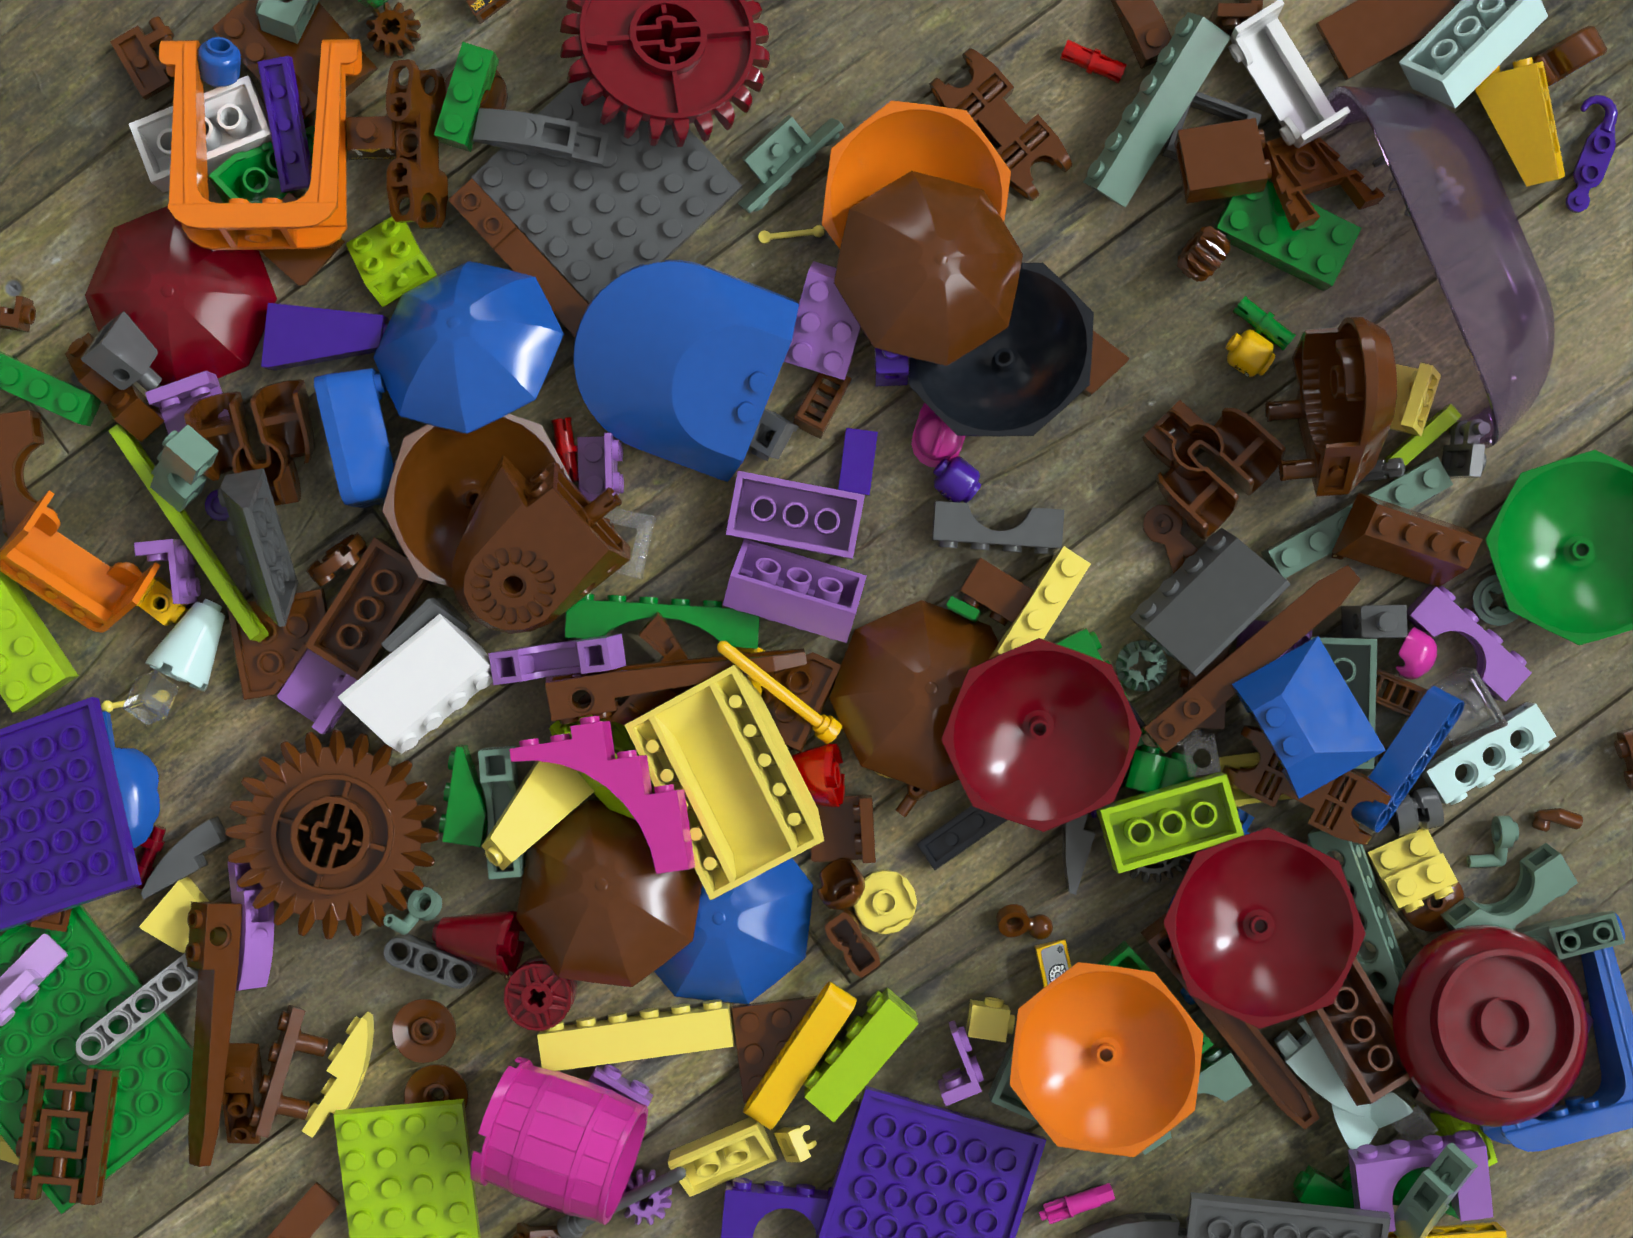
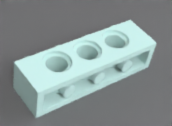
M1526 702L1431 760L1421 775L1428 786H1433L1436 789L1441 803L1454 805L1464 800L1468 796L1466 792L1475 786L1482 788L1495 780L1493 775L1503 769L1509 771L1522 763V757L1529 753L1537 754L1550 746L1548 741L1557 736L1537 704ZM1518 730L1521 734V742L1518 746L1513 747L1510 743V736L1514 731ZM1488 747H1491L1494 751V758L1490 763L1486 764L1483 761V752ZM1464 764L1467 768V774L1464 779L1458 781L1455 776V770L1459 765Z

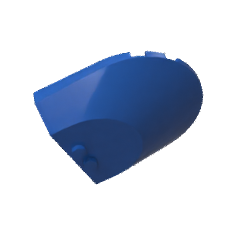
M664 260V262L647 265L641 264L619 274L617 279L605 288H602L592 299L581 318L575 337L573 355L575 376L581 396L587 408L601 426L625 444L728 482L745 459L792 342L799 303L784 295L695 262Z

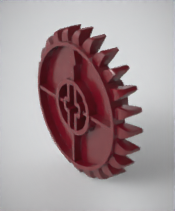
M567 0L566 8L579 13H571L564 16L561 21L560 32L578 34V36L570 37L563 42L560 57L573 58L581 56L569 69L568 83H574L589 77L590 81L583 90L581 104L586 106L604 96L606 100L602 109L600 123L603 125L607 124L620 110L626 113L623 135L627 139L634 134L643 120L648 122V136L651 146L657 145L665 125L672 126L677 147H683L690 123L695 124L704 142L709 141L713 129L712 115H715L722 126L728 131L732 128L735 118L734 109L730 102H733L740 110L747 114L752 105V96L744 85L757 92H760L762 89L764 76L754 66L767 68L770 62V54L764 47L756 44L767 43L769 31L767 26L753 22L759 19L762 13L758 2H746L745 0Z

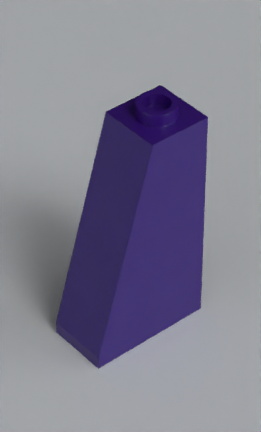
M268 303L261 367L277 371L376 353L389 319L384 315Z

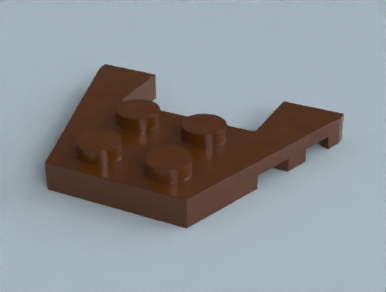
M1280 137L1266 141L1265 148L1262 149L1264 159L1270 160L1272 169L1271 180L1293 231L1314 225L1320 217L1305 197L1307 194L1341 185L1359 210L1377 205L1385 197L1384 193L1377 187L1372 191L1361 180L1365 176L1357 169L1348 170L1340 163L1338 159L1341 155L1320 137L1300 148L1295 147L1294 144L1288 146L1283 138Z
M657 612L639 632V636L662 655L658 662L688 659L662 614ZM698 684L629 695L621 703L617 701V710L611 711V716L602 719L625 725ZM586 692L577 703H588L591 700L590 694Z

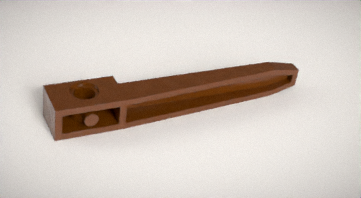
M471 178L449 199V202L513 271L536 277L555 316L576 337L579 323L588 304Z
M1347 565L1317 581L1146 724L1142 730L1162 753H1167L1236 694L1232 687L1233 683L1279 658L1335 611L1361 579Z
M804 648L742 653L766 673L807 665ZM722 655L633 664L608 671L585 674L570 673L547 677L545 687L551 720H560V724H570L578 722L581 716L609 717L612 715L611 711L617 710V697L700 684L735 664ZM578 690H585L590 694L591 700L586 704H580L574 700L573 694Z
M191 902V910L187 918L189 926V943L185 950L187 967L199 969L188 1123L189 1164L198 1167L211 1166L219 1130L239 966L242 904ZM214 930V937L210 942V933Z
M1165 913L1144 929L1141 934L1188 992L1163 922L1166 916ZM1191 996L1286 1115L1303 1129H1307L1320 1118L1306 1089L1257 1027Z

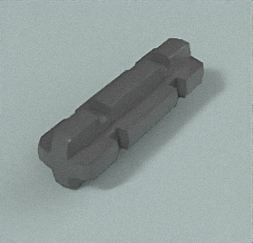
M1392 458L1388 459L1387 463L1386 460L1377 461L1375 467L1361 482L1387 479V475L1390 478L1403 476L1405 471L1403 459Z

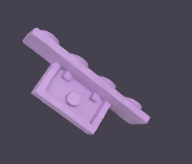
M42 934L0 977V1027L5 1025L15 1015L16 1012L14 1010L23 1001L27 1002L40 989L38 986L68 956L67 952L48 934Z

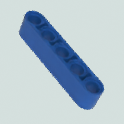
M1436 686L1431 687L1426 692L1368 777L1392 796L1388 805L1376 800L1373 803L1368 801L1360 802L1352 809V817L1356 821L1377 833L1387 825L1458 721L1464 709V701Z

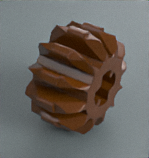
M384 2V12L380 13L378 9H373L372 13L377 19L367 20L366 25L372 30L366 36L369 41H375L372 47L376 52L383 50L384 55L387 58H391L395 51L399 58H403V49L407 47L409 51L414 52L415 47L411 41L421 40V35L416 32L421 27V23L419 20L414 19L415 13L412 9L404 11L402 3L398 2L392 10L390 4ZM390 27L398 28L399 32L394 35L392 32H389Z
M1212 226L1202 227L1199 232H1195L1194 236L1182 248V252L1178 256L1177 267L1188 278H1192L1196 282L1205 281L1209 276L1213 275L1217 268H1220L1221 263L1226 259V255L1230 252V241L1220 230H1216Z

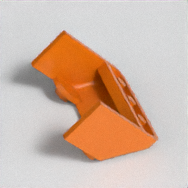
M49 490L30 509L0 549V571L86 628L95 632H105L138 604L161 565L155 562L143 573L136 565L130 562H118L110 567L57 532L61 523L56 512L47 507L54 496V493Z

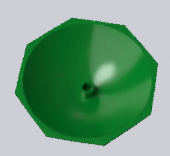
M1592 450L1520 473L1485 539L1509 611L1577 645H1583L1633 630V467L1602 452Z

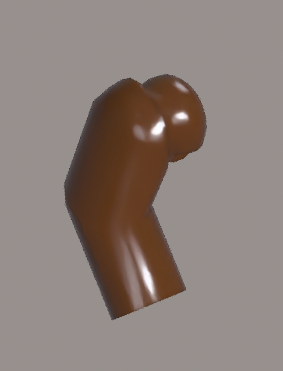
M1562 808L1542 809L1534 813L1533 816L1535 818L1532 822V827L1547 832L1550 829V823L1553 822L1577 830L1582 826L1583 817L1580 814Z

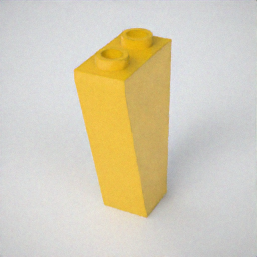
M1532 57L1512 62L1513 69L1502 72L1499 65L1475 91L1526 187L1565 177L1543 61L1533 63Z

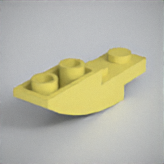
M367 1012L361 1019L357 1016L353 1019L345 1031L350 1036L344 1045L338 1043L328 1057L332 1063L326 1071L333 1076L330 1077L321 1090V1093L325 1095L321 1103L318 1105L314 1102L309 1108L305 1119L307 1124L302 1130L311 1138L318 1133L331 1113L334 1114L336 1110L349 1109L357 1096L369 1065L373 1046L374 1020L373 1014Z

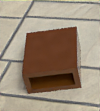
M1256 118L1183 129L1177 132L1174 145L1186 204L1264 191L1268 179L1272 177L1270 160L1264 159L1262 149L1265 148V135L1263 129H1258Z

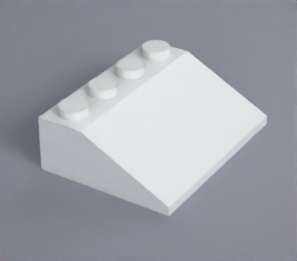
M439 614L346 689L338 698L388 746L402 754L416 746L418 741L429 731L438 728L445 718L455 710L464 707L472 696L480 690L487 688L493 682L489 656L481 645Z

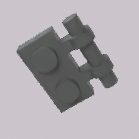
M1481 419L1462 420L1455 422L1449 428V434L1451 435L1450 445H1444L1442 465L1451 479L1481 477L1482 471L1486 466V455L1484 453L1485 445L1479 443L1480 438L1490 432L1488 422H1484Z

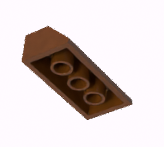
M1358 493L1332 552L1364 564L1440 587L1469 569L1483 539L1460 526Z

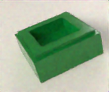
M953 596L950 597L946 605L949 610L974 623L978 621L982 613L980 610Z

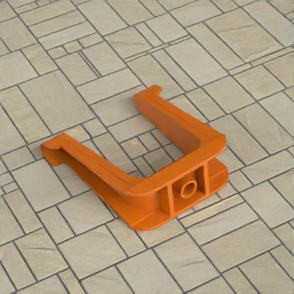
M198 40L161 41L159 60L162 64L166 65L168 75L174 77L168 209L175 219L182 223V229L189 239L202 248L212 250L317 249L330 246L339 240L347 230L346 76H356L362 71L360 40H322L311 182L308 191L303 197L287 203H283L278 198H265L262 200V203H249L248 200L243 198H232L229 200V203L209 201L204 84L200 77L198 65L200 42Z

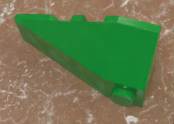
M315 125L305 128L311 163L313 159ZM272 141L261 144V146L249 151H242L232 155L208 176L223 203H229V200L232 198H243L248 200L249 203H262V200L265 198H278L282 200L288 194L281 192ZM293 191V192H289V193H291L292 195H294V194L297 193L298 191Z

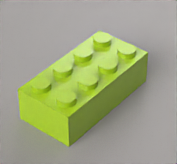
M0 571V695L12 713L29 710L79 675L17 582Z
M1220 771L1115 801L1096 810L1112 867L1118 874L1244 836L1227 774Z
M888 987L883 993L878 990L866 1004L868 1009L862 1017L856 1015L845 1029L848 1031L841 1042L836 1039L825 1052L827 1057L820 1066L818 1064L815 1066L804 1083V1098L832 1122L838 1119L919 1024L916 1011Z

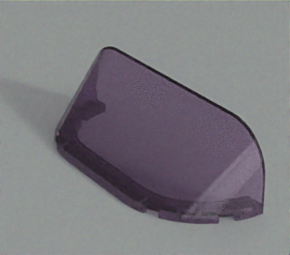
M1338 86L1326 98L1336 113L1348 106L1351 112L1336 129L1350 124L1369 122L1490 403L1479 413L1467 419V421L1481 419L1489 423L1490 432L1480 438L1479 444L1485 445V448L1492 447L1531 408L1540 394L1551 366L1555 335L1554 313L1545 281L1487 150L1475 133L1463 121L1439 103L1408 91L1392 88Z

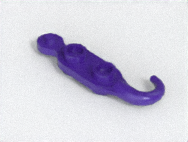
M1591 96L1583 102L1580 108L1582 112H1585L1589 106L1599 104L1604 108L1605 116L1602 123L1587 137L1574 168L1573 178L1576 188L1566 197V206L1574 213L1582 212L1589 206V190L1599 185L1603 180L1615 150V124L1618 112L1616 105L1606 96Z

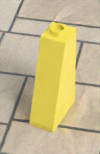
M535 761L482 844L487 859L493 865L499 866L504 870L595 791L576 770L561 764Z

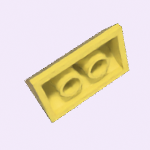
M749 1117L671 1150L668 1165L671 1170L677 1167H683L686 1170V1177L679 1182L689 1197L774 1162L777 1160V1157L764 1126Z

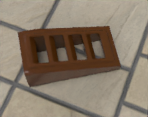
M819 373L796 413L793 423L798 425V428L821 439L852 378L846 376L845 380ZM824 378L840 386L839 390L822 383ZM819 390L833 397V401L816 394ZM814 402L827 409V412L824 413L810 405ZM806 413H807L808 415H810V416H812V417H814V418L820 420L821 423H819V422H817V421H815V420H813V419H811V418L805 416Z
M1377 668L1376 703L1409 718L1428 690ZM1385 679L1389 682L1381 698L1377 695ZM1396 685H1399L1401 689L1395 702H1390ZM1410 690L1413 694L1407 707L1404 708L1402 706Z

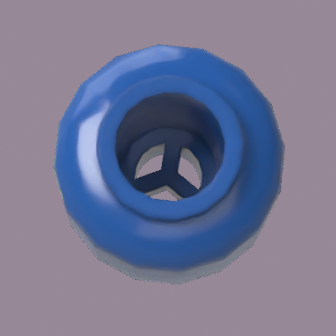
M213 37L202 43L198 48V65L201 80L215 88L230 86L237 82L240 77L241 53L237 46L223 37Z

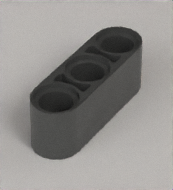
M398 934L387 942L384 947V957L392 966L451 988H464L477 975V964L440 950L435 943L410 934ZM395 943L405 944L408 949L407 957H400L395 953ZM429 953L436 956L438 960L437 968L426 966L424 963L425 954ZM459 964L466 967L468 971L467 979H459L455 976L453 971L455 965Z

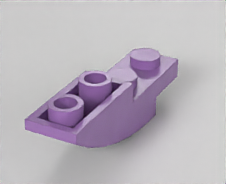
M228 861L231 900L233 903L242 904L236 991L267 987L274 944V902L272 901L262 908L255 909L252 905L257 895L263 889L261 884L257 883L243 888L237 885V881L252 869L250 863H230Z

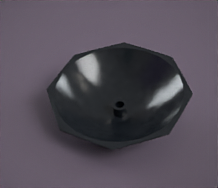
M1022 263L1009 326L947 366L910 358L908 384L957 436H1034L1090 385L1094 312L1044 263Z

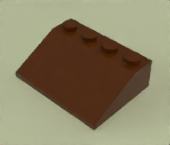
M259 0L243 1L212 28L220 37L230 40L237 46L241 53V61L260 82L258 61L284 56L292 57L305 128L315 125L322 40L351 38L319 2L298 44L262 31L258 16H256V6ZM285 0L283 2L287 3L293 0ZM363 51L361 73L356 76H346V97L378 69Z

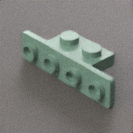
M788 115L741 158L760 180V183L739 201V206L748 213L762 209L768 203V197L774 191L786 187L792 181V175L798 169L809 166L815 160V154L821 148L830 146L839 138V132L844 128L843 124L834 118H830L812 136L808 137L792 116Z

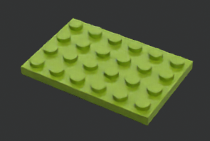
M464 1099L335 1111L333 1116L350 1238H481L475 1185L470 1178L471 1153Z

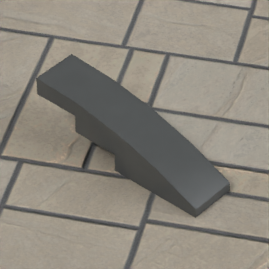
M1088 814L1063 824L1062 857L1066 889L1074 895L1077 893L1095 837V833L1092 830L1084 828Z

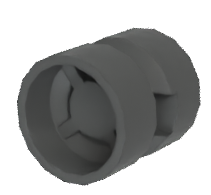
M1433 786L1415 789L1412 795H1406L1390 819L1393 831L1397 836L1416 833L1418 827H1421L1423 830H1429L1444 825L1442 804Z

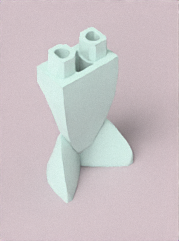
M1303 1015L1297 1021L1306 1032L1303 1036L1296 1040L1286 1030L1274 1039L1281 1052L1280 1057L1315 1092L1332 1103L1336 1123L1349 1149H1357L1361 1145L1370 1144L1379 1128L1398 1121L1413 1112L1411 1107L1392 1091L1372 1104L1356 1106Z

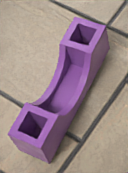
M1427 587L1407 609V620L1417 629L1431 637L1448 631L1464 636L1471 643L1476 654L1477 666L1473 680L1494 699L1506 702L1532 673L1525 667L1527 664L1526 660L1513 650L1509 653L1501 645L1503 643L1501 637L1490 629L1485 631L1478 625L1479 618L1469 609L1464 608L1462 610L1453 602L1456 599L1455 596L1445 587Z
M622 634L510 648L488 653L493 685L523 682L570 673L601 672L626 666Z

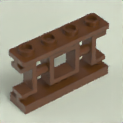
M33 1064L32 1070L27 1072L25 1079V1089L29 1090L27 1103L23 1104L20 1121L24 1123L23 1136L18 1138L16 1144V1156L20 1158L18 1170L14 1171L11 1179V1190L15 1191L14 1199H40L43 1184L71 1186L69 1203H81L84 1205L102 1203L120 1070L88 1068L85 1084L57 1082L59 1065ZM44 1089L63 1090L61 1109H42ZM77 1091L96 1092L93 1111L74 1110ZM52 1116L80 1118L76 1150L48 1148ZM35 1156L54 1157L52 1175L37 1174L32 1176ZM68 1158H87L84 1178L65 1177Z

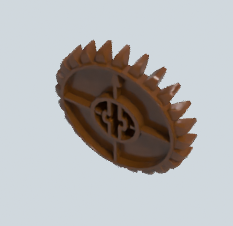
M334 730L330 738L329 747L323 748L318 736L314 732L306 733L305 738L306 752L300 753L292 743L284 741L281 743V751L285 759L284 763L280 765L269 757H261L258 760L259 764L268 777L264 781L253 777H244L242 779V785L255 796L252 801L240 800L230 804V808L233 811L247 817L246 824H238L226 829L225 835L245 840L246 847L230 854L228 861L230 863H250L252 869L237 881V885L243 888L257 883L261 884L263 889L255 898L252 906L255 909H259L274 900L280 904L274 917V924L277 926L289 919L293 913L300 915L298 922L299 935H306L317 919L322 920L325 938L332 939L337 932L339 920H346L348 929L355 937L359 936L362 931V915L368 913L372 921L377 926L382 927L384 926L383 920L386 916L383 905L386 902H389L400 911H404L408 907L406 898L400 890L403 886L418 891L423 889V880L413 870L415 866L431 867L435 863L433 856L421 850V844L439 839L437 831L422 827V820L434 815L437 809L434 805H418L416 798L428 788L425 781L408 785L404 780L413 767V763L410 760L399 763L394 768L388 764L392 756V747L385 744L375 755L368 753L369 737L367 734L361 733L353 747L347 748L343 732L341 730ZM329 803L324 819L318 820L315 824L306 822L309 814L319 805ZM338 804L345 806L338 832L345 834V840L334 842L328 864H325L321 861L328 836L321 835L322 827L327 829L332 826ZM353 812L360 819L363 838L357 837L354 839V827L348 826ZM311 830L310 839L312 842L317 843L313 855L306 848L303 831ZM351 843L361 847L356 857L351 861L336 865L341 850L349 847Z

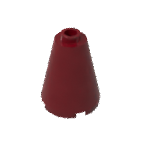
M517 911L443 917L439 923L434 925L432 939L440 950L501 975L508 976L510 975L509 972L514 973L520 963L525 942L519 941V933L525 930L516 919Z

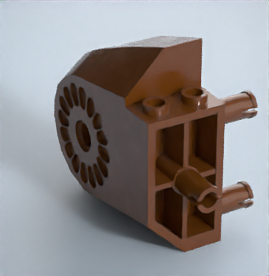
M1346 317L1338 328L1305 330L1292 356L1299 386L1297 399L1266 401L1265 404L1267 422L1298 419L1307 459L1280 460V480L1312 478L1316 497L1349 494L1367 476L1377 463L1394 418L1397 399V373L1393 346L1385 329L1363 317Z
M503 455L475 500L468 515L466 530L453 558L451 584L458 603L470 618L488 629L508 634L534 631L553 622L630 561V546L615 531L613 522L610 524L611 520L604 517L622 504L617 493L612 495L614 493L612 488L608 487L606 491L589 502L566 477L564 468L560 469L561 465L559 463L551 462L544 468L539 469L530 478L529 483Z

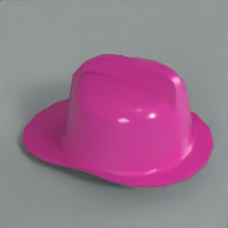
M924 403L916 422L911 445L914 455L921 463L928 467L936 468L944 458L950 461L959 455L966 436H957Z

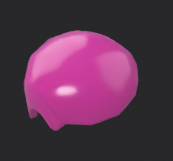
M1416 627L1410 630L1398 654L1405 662L1404 666H1396L1399 675L1405 679H1417L1429 672L1435 663L1437 645L1434 639Z

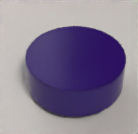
M218 489L212 491L205 500V510L212 519L227 521L229 515L227 508L222 507L219 502Z

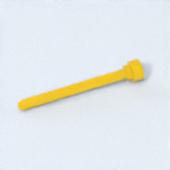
M720 641L717 644L719 653L813 725L812 729L815 731V736L821 741L828 744L838 736L842 724L833 716L818 714L727 641Z

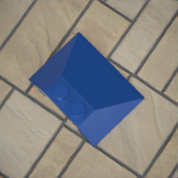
M1318 636L1232 684L1246 711L1252 713L1284 768L1282 772L1298 799L1386 751Z

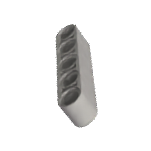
M185 953L81 1034L76 1042V1056L81 1063L96 1065L198 985V971L187 967ZM167 978H176L180 982L181 987L175 992H169L163 988L162 982ZM147 998L153 1001L154 1008L148 1013H142L137 1010L135 1005L140 999ZM120 1019L127 1023L128 1028L122 1034H113L108 1028L109 1024L114 1020ZM92 1040L98 1042L101 1046L98 1054L87 1056L82 1052L81 1048L85 1042Z

